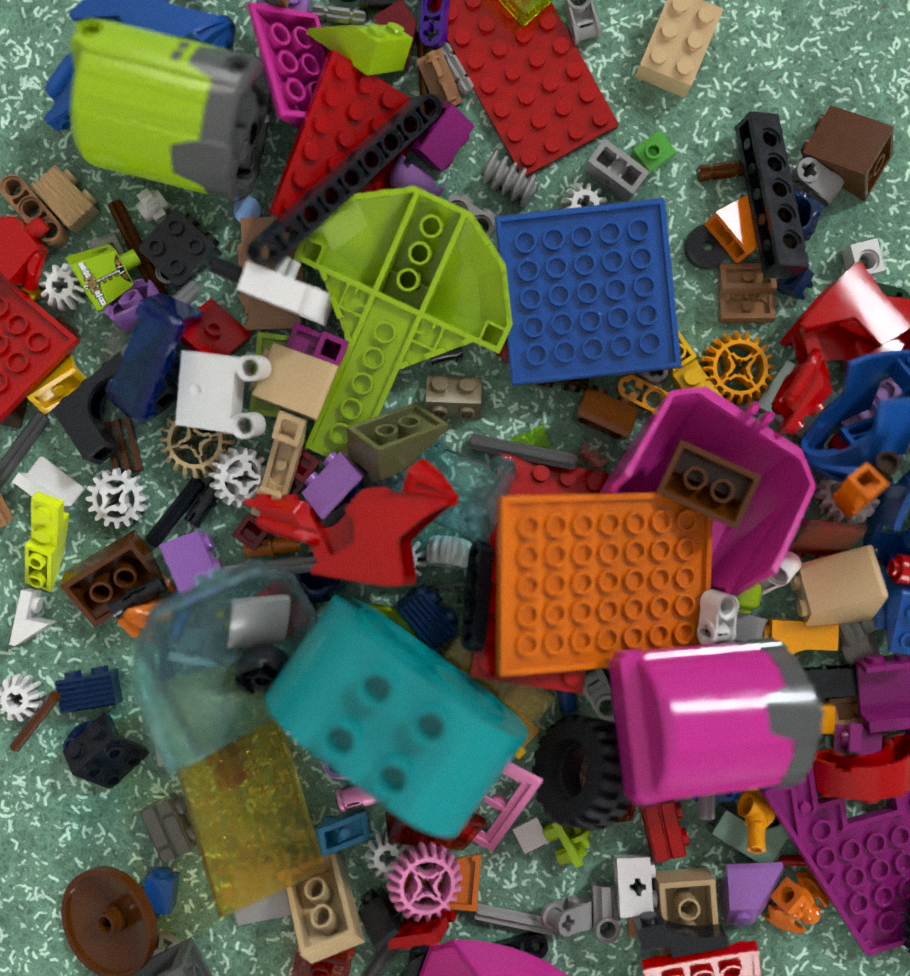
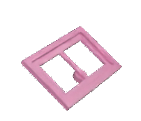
M509 763L502 774L520 782V785L507 802L506 797L501 794H493L491 798L486 796L483 799L492 808L501 810L488 831L486 832L467 822L459 835L491 851H494L543 780L512 763Z

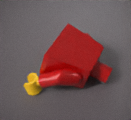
M15 216L0 217V272L8 281L18 285L23 284L24 287L21 290L26 295L28 294L33 301H37L41 298V290L38 285L46 260L45 257L49 251L39 238L49 231L50 227L39 216L35 217L29 224Z

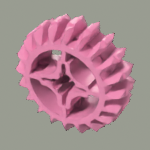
M419 842L417 850L412 845H409L408 850L410 853L405 855L403 852H399L398 855L401 861H392L391 865L395 870L388 871L387 876L391 881L386 884V887L391 892L389 898L391 902H395L394 906L397 911L403 910L406 918L413 915L414 920L417 922L424 915L425 920L430 922L431 914L435 913L437 917L441 918L440 910L445 908V910L450 911L451 907L448 903L450 901L457 902L458 898L454 892L462 891V887L458 882L463 880L462 874L458 872L460 865L457 861H454L455 857L451 852L446 853V848L442 845L436 848L435 843L430 842L426 848L423 842ZM430 862L427 866H418L419 864ZM411 872L412 879L407 884L408 888L404 891L406 877ZM445 873L443 884L438 890V882L443 878L441 875ZM418 875H420L423 879L426 878L431 887H429L426 883L423 884ZM426 896L430 897L428 899L420 900L421 898Z

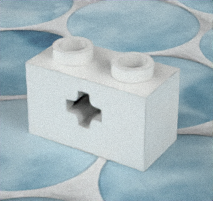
M646 854L613 855L614 883L616 884L617 914L619 917H638L643 912H654L653 908L658 907L656 890H652V879L656 877L654 861H650V857ZM637 878L641 885H638L637 891H634L630 885L634 884Z

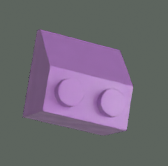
M344 450L338 454L333 451L323 461L322 464L326 467L318 475L314 471L303 483L307 488L302 494L322 520L367 473L358 463L348 457Z
M197 530L159 545L181 598L223 581L221 576L222 568L224 567L223 562L220 558H215L212 551L215 548L214 541L209 533L205 534L204 530Z

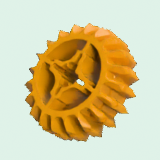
M739 331L733 332L731 337L728 333L723 334L721 340L716 338L712 341L713 347L708 346L705 348L704 351L708 356L700 358L702 363L707 364V366L701 367L708 376L705 380H711L714 384L713 388H717L722 397L724 396L729 402L733 400L735 406H740L743 401L746 404H750L753 398L760 399L762 397L761 391H768L770 388L766 382L773 381L774 376L768 374V371H772L776 367L773 364L768 365V360H771L774 355H765L764 351L768 349V345L765 344L759 347L760 338L756 337L750 341L751 336L748 332L743 334L742 337ZM728 348H741L747 351L749 355L741 358L734 352L731 353ZM721 356V361L724 365V372L719 376L717 372V363L719 357ZM745 362L739 369V373L728 376L735 369V365ZM755 362L757 373L755 380L753 382L752 379L754 377L750 372L751 365ZM735 380L740 385L743 384L746 390H733L727 387L725 383Z

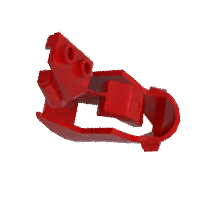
M860 261L849 268L838 281L833 282L825 289L779 342L784 347L794 346L797 363L790 374L785 376L771 403V410L776 415H781L784 418L776 433L781 436L788 432L794 435L805 425L802 420L808 414L813 417L825 407L823 401L832 392V384L826 361H843L844 366L847 367L848 362L865 355L894 350H910V299L886 296Z
M421 459L408 469L402 493L385 487L363 489L345 508L346 514L333 527L325 528L320 517L309 502L299 500V495L282 494L281 500L271 499V494H254V499H244V504L260 510V516H257L256 519L257 527H260V530L290 541L296 540L309 544L318 562L312 566L310 573L375 585L402 586L415 585L417 582L412 540L447 509L458 506L459 495L445 475L427 459Z

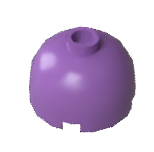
M400 154L390 170V187L397 189L416 186L440 197L445 190L444 186L440 184L436 188L435 185L437 183L432 180L435 178L412 160L407 164L403 162L405 156Z
M143 278L133 280L134 284L131 288L104 307L105 314L118 328L129 333L139 332L163 307L162 297L156 286L149 279L147 283Z

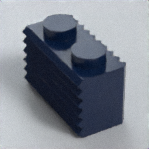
M423 583L397 601V611L423 642L435 650V648L448 641L449 638L457 635V622L459 619L450 607L446 609L441 603L442 598L437 590L433 587L429 589Z
M108 665L91 668V673L85 674L81 673V669L64 673L63 678L55 681L56 691L61 695V699L58 701L61 714L112 706L123 701L118 668L109 669Z

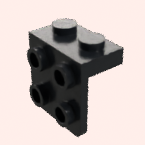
M176 208L139 246V251L178 286L182 285L209 256L213 258V256L220 257L223 254L217 248L220 242L209 232L204 235L197 229L200 224L189 213L184 216Z
M102 713L63 750L72 775L110 789L120 783L129 772L139 765L148 756L149 751L147 747L120 736L112 717Z

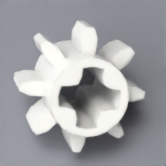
M146 188L136 195L140 202L135 207L148 223L154 219L160 224L168 216L165 211L170 206L158 189L151 193Z

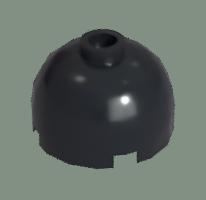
M273 644L255 645L245 650L239 658L235 668V684L239 689L253 695L255 690L264 691L265 696L290 657L285 651Z

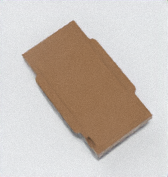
M277 217L240 218L242 243L238 244L239 266L245 268L247 261L253 263L248 257V245ZM285 226L283 228V236L287 240L289 238V232H285ZM264 245L261 252L263 258L266 259L269 255V249ZM297 247L287 255L290 257V260L298 261L293 258ZM300 262L301 265L295 280L304 283L303 263ZM259 265V266L264 267V268H266V269H269V270H271V271H274V268H275L276 265H272V266ZM240 291V302L245 306L247 317L246 330L292 329L295 322L302 325V317L251 298Z

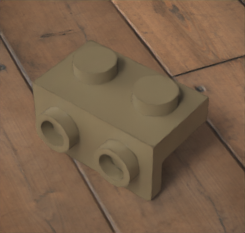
M427 375L426 410L440 419H462L466 421L480 419L482 377Z

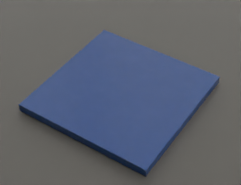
M665 198L495 217L498 253L505 262L507 269L513 323L507 336L512 386L682 368Z

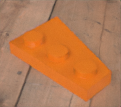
M481 852L454 859L460 865L458 872L462 874L463 880L458 882L462 887V891L454 892L458 898L457 902L450 901L448 903L451 907L450 909L477 912ZM411 872L406 877L404 891L408 888L407 884L412 879ZM445 873L441 875L443 878L438 882V890L443 884ZM418 875L423 884L426 883L429 887H431L426 878L423 879L420 875ZM426 896L421 898L420 900L428 899L430 897Z

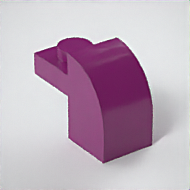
M295 322L285 347L340 366L349 342L325 331L319 333Z
M849 723L848 725L835 724L834 750L853 755H865L881 751L882 732L870 733L862 727V724Z

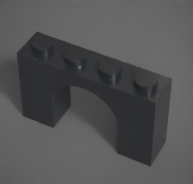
M149 346L134 362L124 359L121 351H119L110 360L104 362L101 368L93 375L84 379L80 386L72 393L63 397L60 403L52 409L84 460L101 465L121 448L107 428L103 417L104 404L110 393L117 387L126 383H132L146 404L160 412H164L177 401V385L170 376L153 364L152 357L154 352Z

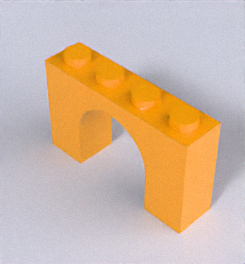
M765 617L768 619V622L764 628L763 638H774L783 642L792 654L802 650L838 651L839 624L805 626L803 619ZM821 701L824 711L822 734H834L836 707L826 701Z

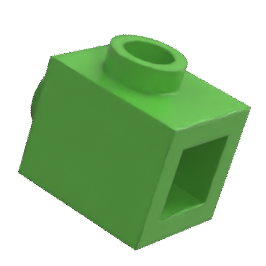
M658 130L634 148L629 157L650 171L646 177L648 178L668 163L677 151L661 130Z

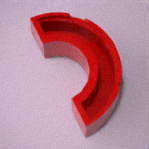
M902 732L882 737V750L872 754H845L831 748L816 751L812 763L816 790L823 797L861 800L867 804L878 803L880 799L903 797L910 790V735Z

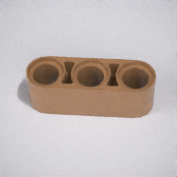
M11 174L3 177L0 181V192L22 219L29 224L35 217H41L48 224L50 230L40 239L53 248L64 247L69 241V232L45 202L19 176ZM21 186L20 193L13 196L14 190ZM39 207V213L31 217L32 210ZM57 228V234L49 238V232Z

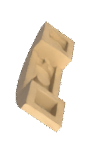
M281 410L278 412L271 437L274 438L262 484L257 488L256 494H271V499L281 500L282 494H289L303 448L307 420ZM252 507L250 514L260 516V510Z

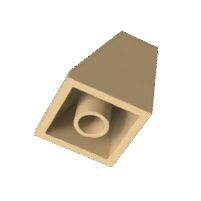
M273 343L271 349L266 347L262 356L270 361L272 370L267 379L251 381L249 389L254 390L252 397L315 422L339 366Z
M872 545L801 563L800 570L790 580L791 589L796 591L798 598L796 604L797 612L800 617H803L805 626L872 621L888 598L887 589Z

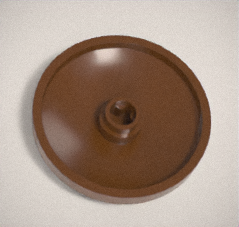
M110 866L90 868L70 882L63 896L61 917L66 939L76 957L87 969L98 976H133L150 961L157 943L156 917L151 902L144 890L127 873Z

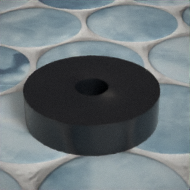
M704 224L693 229L686 238L684 245L685 255L689 262L697 268H715L728 256V252ZM704 242H708L711 245V251L704 250Z

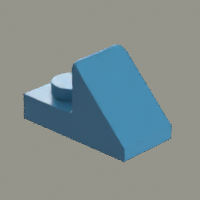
M358 810L339 818L325 816L316 827L320 856H328L370 839L366 811Z

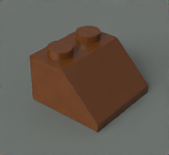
M593 385L592 388L587 386L571 419L619 441L629 439L638 413V409L632 407L633 402L620 396L614 399L608 396V391L600 386Z

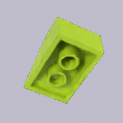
M389 22L387 25L308 28L307 31L309 36L328 49L335 50L350 59L352 65L366 75L402 71L413 41V37L403 32L404 28L392 22Z

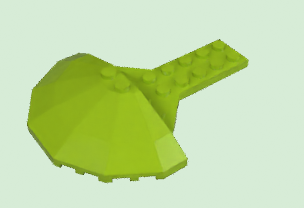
M416 186L355 193L298 245L293 258L319 270L330 294L329 298L337 319H339L345 334V340L349 342L305 447L325 457H328L333 451L338 454L344 450L348 454L347 427L380 416L400 369L472 342L500 354L513 325L507 269L505 262L472 212Z

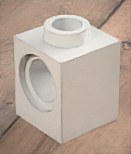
M877 238L852 244L841 251L846 271L858 262L860 258L866 261L867 270L874 280H877L876 275L885 271Z

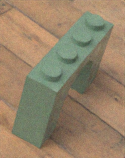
M721 803L715 809L714 820H709L705 825L711 834L758 863L776 862L781 855L782 846L786 840L790 839L775 816L773 822L768 825L765 831L766 851L760 854L747 851L748 830L745 825V818Z

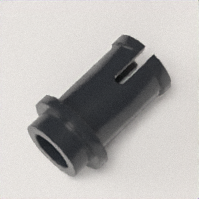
M359 0L360 10L365 11L366 14H368V11H383L393 4V0Z
M459 347L430 358L431 365L456 359V362L459 361L458 358L463 357L462 348Z

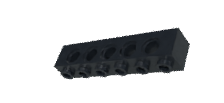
M749 111L735 126V132L763 278L793 279L809 267L779 114Z

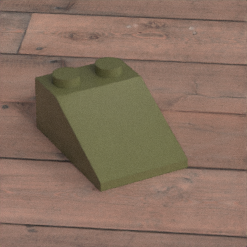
M413 403L347 427L348 457L379 480L387 479L394 474L404 471L449 429V424L417 403Z

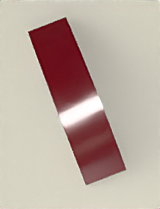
M303 449L289 492L291 495H299L305 486L303 483L320 464L319 460ZM247 513L232 536L255 552L270 533L260 530V527H257L256 524L257 516Z

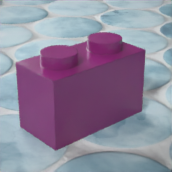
M441 103L442 111L440 116L416 137L408 147L431 170L443 172L444 169H447L453 163L454 155L458 149L467 143L470 138V132L475 127L450 103Z

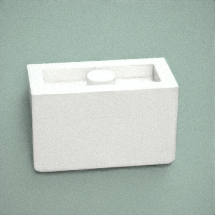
M39 457L28 473H18L12 481L30 496L39 491L64 500V512L66 513L85 490L82 485L45 457Z

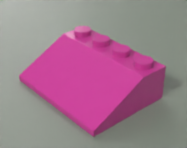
M249 2L247 8L277 117L300 129L328 55L327 47L307 34L308 28L321 27L318 14Z

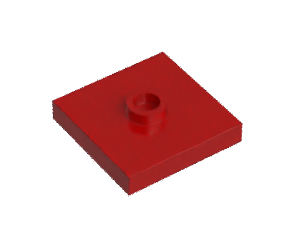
M212 298L177 324L172 330V334L192 351L230 356L252 337V333L246 330L244 326Z

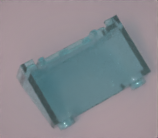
M441 435L404 471L385 479L389 489L402 493L408 469L419 460L427 459L445 475L459 495L458 506L450 507L432 522L475 540L487 542L498 522V496L508 495L517 469L515 461L505 455L492 457L488 464L447 449Z

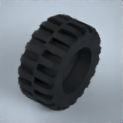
M572 714L562 717L555 722L556 724H552L546 730L547 734L541 737L538 743L540 747L535 751L533 757L535 759V766H532V774L543 779L541 785L536 790L537 802L540 807H543L542 810L547 817L551 818L558 825L587 830L606 829L608 826L617 823L620 820L619 817H623L628 811L627 805L632 803L624 794L616 725L608 720L585 715ZM587 754L589 773L586 784L581 789L580 769Z

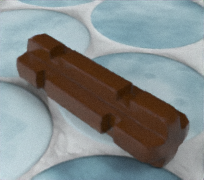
M734 160L713 163L712 166L709 164L700 165L696 170L697 180L700 182L709 181L711 178L713 180L731 178L737 174L738 176H744L741 160H738L737 163Z

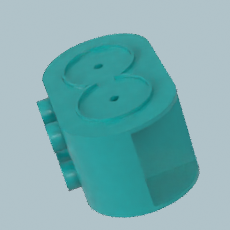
M336 594L332 597L265 694V703L269 712L296 742L406 822L425 832L445 838L455 837L461 832L529 736L528 729L519 716L487 687L473 677H469L466 672L380 611L362 601L341 594Z

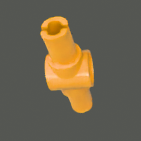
M760 789L747 790L738 801L737 811L740 816L745 818V825L748 830L747 851L760 854L766 851L765 831L768 825L773 822L775 814L761 794Z

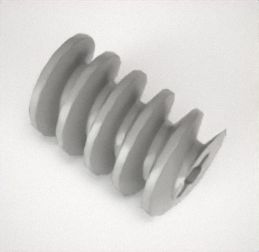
M496 150L481 173V176H483L482 182L484 185H488L493 181L492 190L494 191L502 187L501 196L503 197L512 192L511 202L515 203L521 198L520 207L524 209L534 197L541 182L535 184L536 174L531 175L527 179V168H523L519 173L516 172L517 162L508 167L507 156L498 161L499 151Z

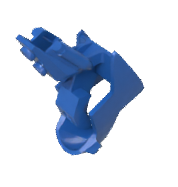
M82 0L69 13L70 18L77 22L89 18L114 21L233 51L236 26L229 16L214 15L171 4L168 0ZM72 52L69 55L66 54L46 82L47 85L45 87L47 94L53 99L54 105L46 114L44 120L58 132L72 127L71 92L75 73Z
M894 350L869 354L848 362L842 393L821 413L798 442V447L802 449L808 466L817 474L830 480L844 483L847 477L866 462H874L881 452L891 451L898 456L906 454L910 445V350ZM891 377L903 391L897 399L878 400L874 417L840 428L839 436L842 441H846L849 447L844 450H823L833 427L854 415L871 409L880 383Z
M909 470L896 483L894 481L890 482L891 486L876 498L880 501V504L874 508L875 512L866 518L863 546L872 545L877 560L884 563L885 567L880 571L888 593V598L873 617L872 622H874L876 628L886 630L888 651L910 655V585L893 582L891 576L888 575L887 567L889 561L894 559L897 554L910 556V529L897 533L885 531L882 528L885 526L892 530L900 531L910 506Z

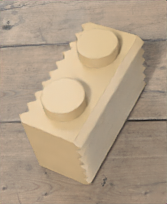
M54 165L31 188L59 219L77 234L100 213L99 209L95 206L98 201L87 189L81 191L76 184L79 180L67 168L62 171Z

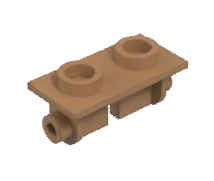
M441 48L416 59L430 94L436 95L441 103H450L456 106L463 102Z

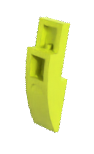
M39 491L31 497V538L25 544V583L51 592L65 549L69 514L64 512V500Z

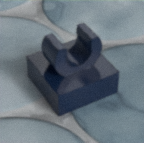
M807 268L793 279H779L776 290L780 294L804 300L805 296L802 292L806 287H813L811 279L815 274Z

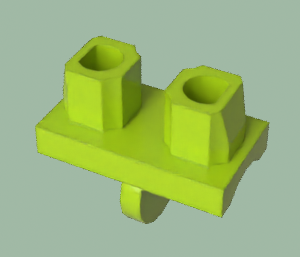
M553 820L545 824L542 832L546 840L552 842L560 839L563 844L555 850L559 864L573 863L575 868L583 866L584 862L582 859L587 854L585 848L591 845L588 837L592 834V830L558 825Z

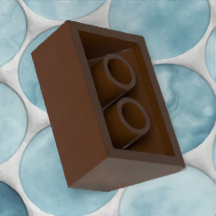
M680 440L677 442L668 460L656 493L737 530L762 476Z
M134 529L65 571L60 587L95 628L113 617L108 608L109 602L128 593L131 587H138L157 575L161 576L164 582L165 579L151 549Z

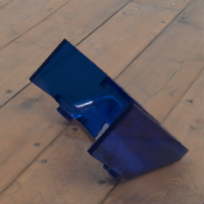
M164 293L149 296L146 300L141 299L135 311L138 317L115 378L112 377L109 380L105 390L111 403L131 420L142 425L162 413L153 407L187 322L201 318L204 313Z

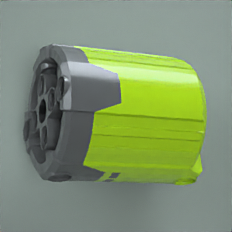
M89 18L81 20L76 24V31L70 38L75 70L71 92V125L76 146L89 164L232 201H241L253 192L261 172L260 163L266 143L268 125L272 121L274 106L263 62L259 58L114 21Z

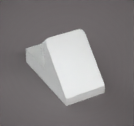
M27 588L20 591L9 645L15 646L24 643L57 622L36 617L43 606V598L40 597L42 590Z

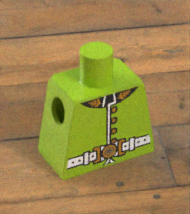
M110 244L65 257L97 312L133 286L134 283L127 271L141 264L133 249L118 255Z

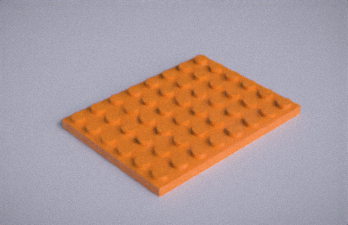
M656 492L498 496L496 674L501 677L609 668V660L614 655V652L703 645L698 639L697 628L699 625L701 596L705 591L711 589L713 519Z

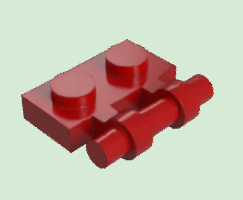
M445 909L440 910L441 918L437 917L435 913L431 914L430 922L425 920L424 915H422L419 922L414 920L413 915L409 918L404 917L403 922L400 923L399 933L387 942L389 948L407 950L414 946L437 945L448 930V923L455 922V911H445Z

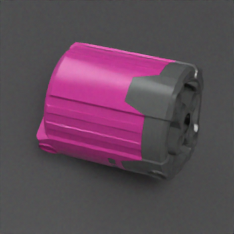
M762 638L742 642L614 652V655L609 660L612 686L611 704L614 710V723L617 729L624 794L632 801V805L658 804L660 801L763 788L794 787L796 784L804 781L814 761L818 739L822 736L824 711L814 684L809 682L803 667L783 642L774 638Z

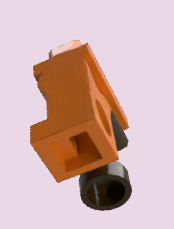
M884 451L877 456L872 465L866 462L847 477L841 487L833 493L831 497L836 502V506L845 515H849L852 518L891 486L890 482L893 481L891 475L895 474L901 466L900 458L891 451Z

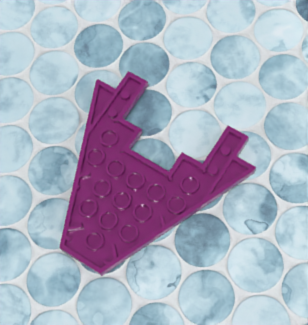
M905 729V732L910 735V729ZM813 764L807 772L804 781L796 784L794 787L760 789L761 794L861 951L870 956L903 946L905 939L900 935L905 929L900 927V923L905 921L906 918L901 913L908 911L909 907L905 905V901H910V790L903 797L890 798V807L847 818L843 798L823 797L818 799Z

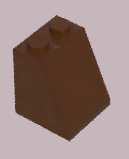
M830 105L825 115L821 114L818 118L815 132L811 138L805 140L801 154H803V159L812 157L830 171L837 173L844 180L841 188L866 201L893 155L894 126Z

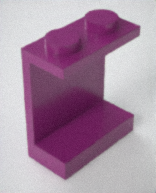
M893 652V655L867 654L865 658L855 659L859 723L870 733L910 729V655Z

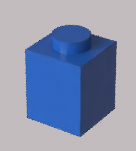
M161 866L152 869L145 878L144 892L149 898L156 914L170 915L176 906L180 872H174L170 867Z

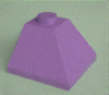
M782 862L726 864L719 889V898L726 925L735 924L736 926L743 927L756 921L772 900L770 895L778 886L783 870Z

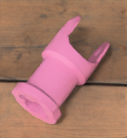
M358 786L336 789V797L342 813L346 812L348 808L362 804L366 807L378 803L376 799Z

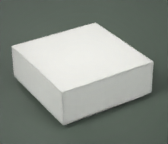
M537 815L512 827L524 854L549 842L542 832L543 827Z

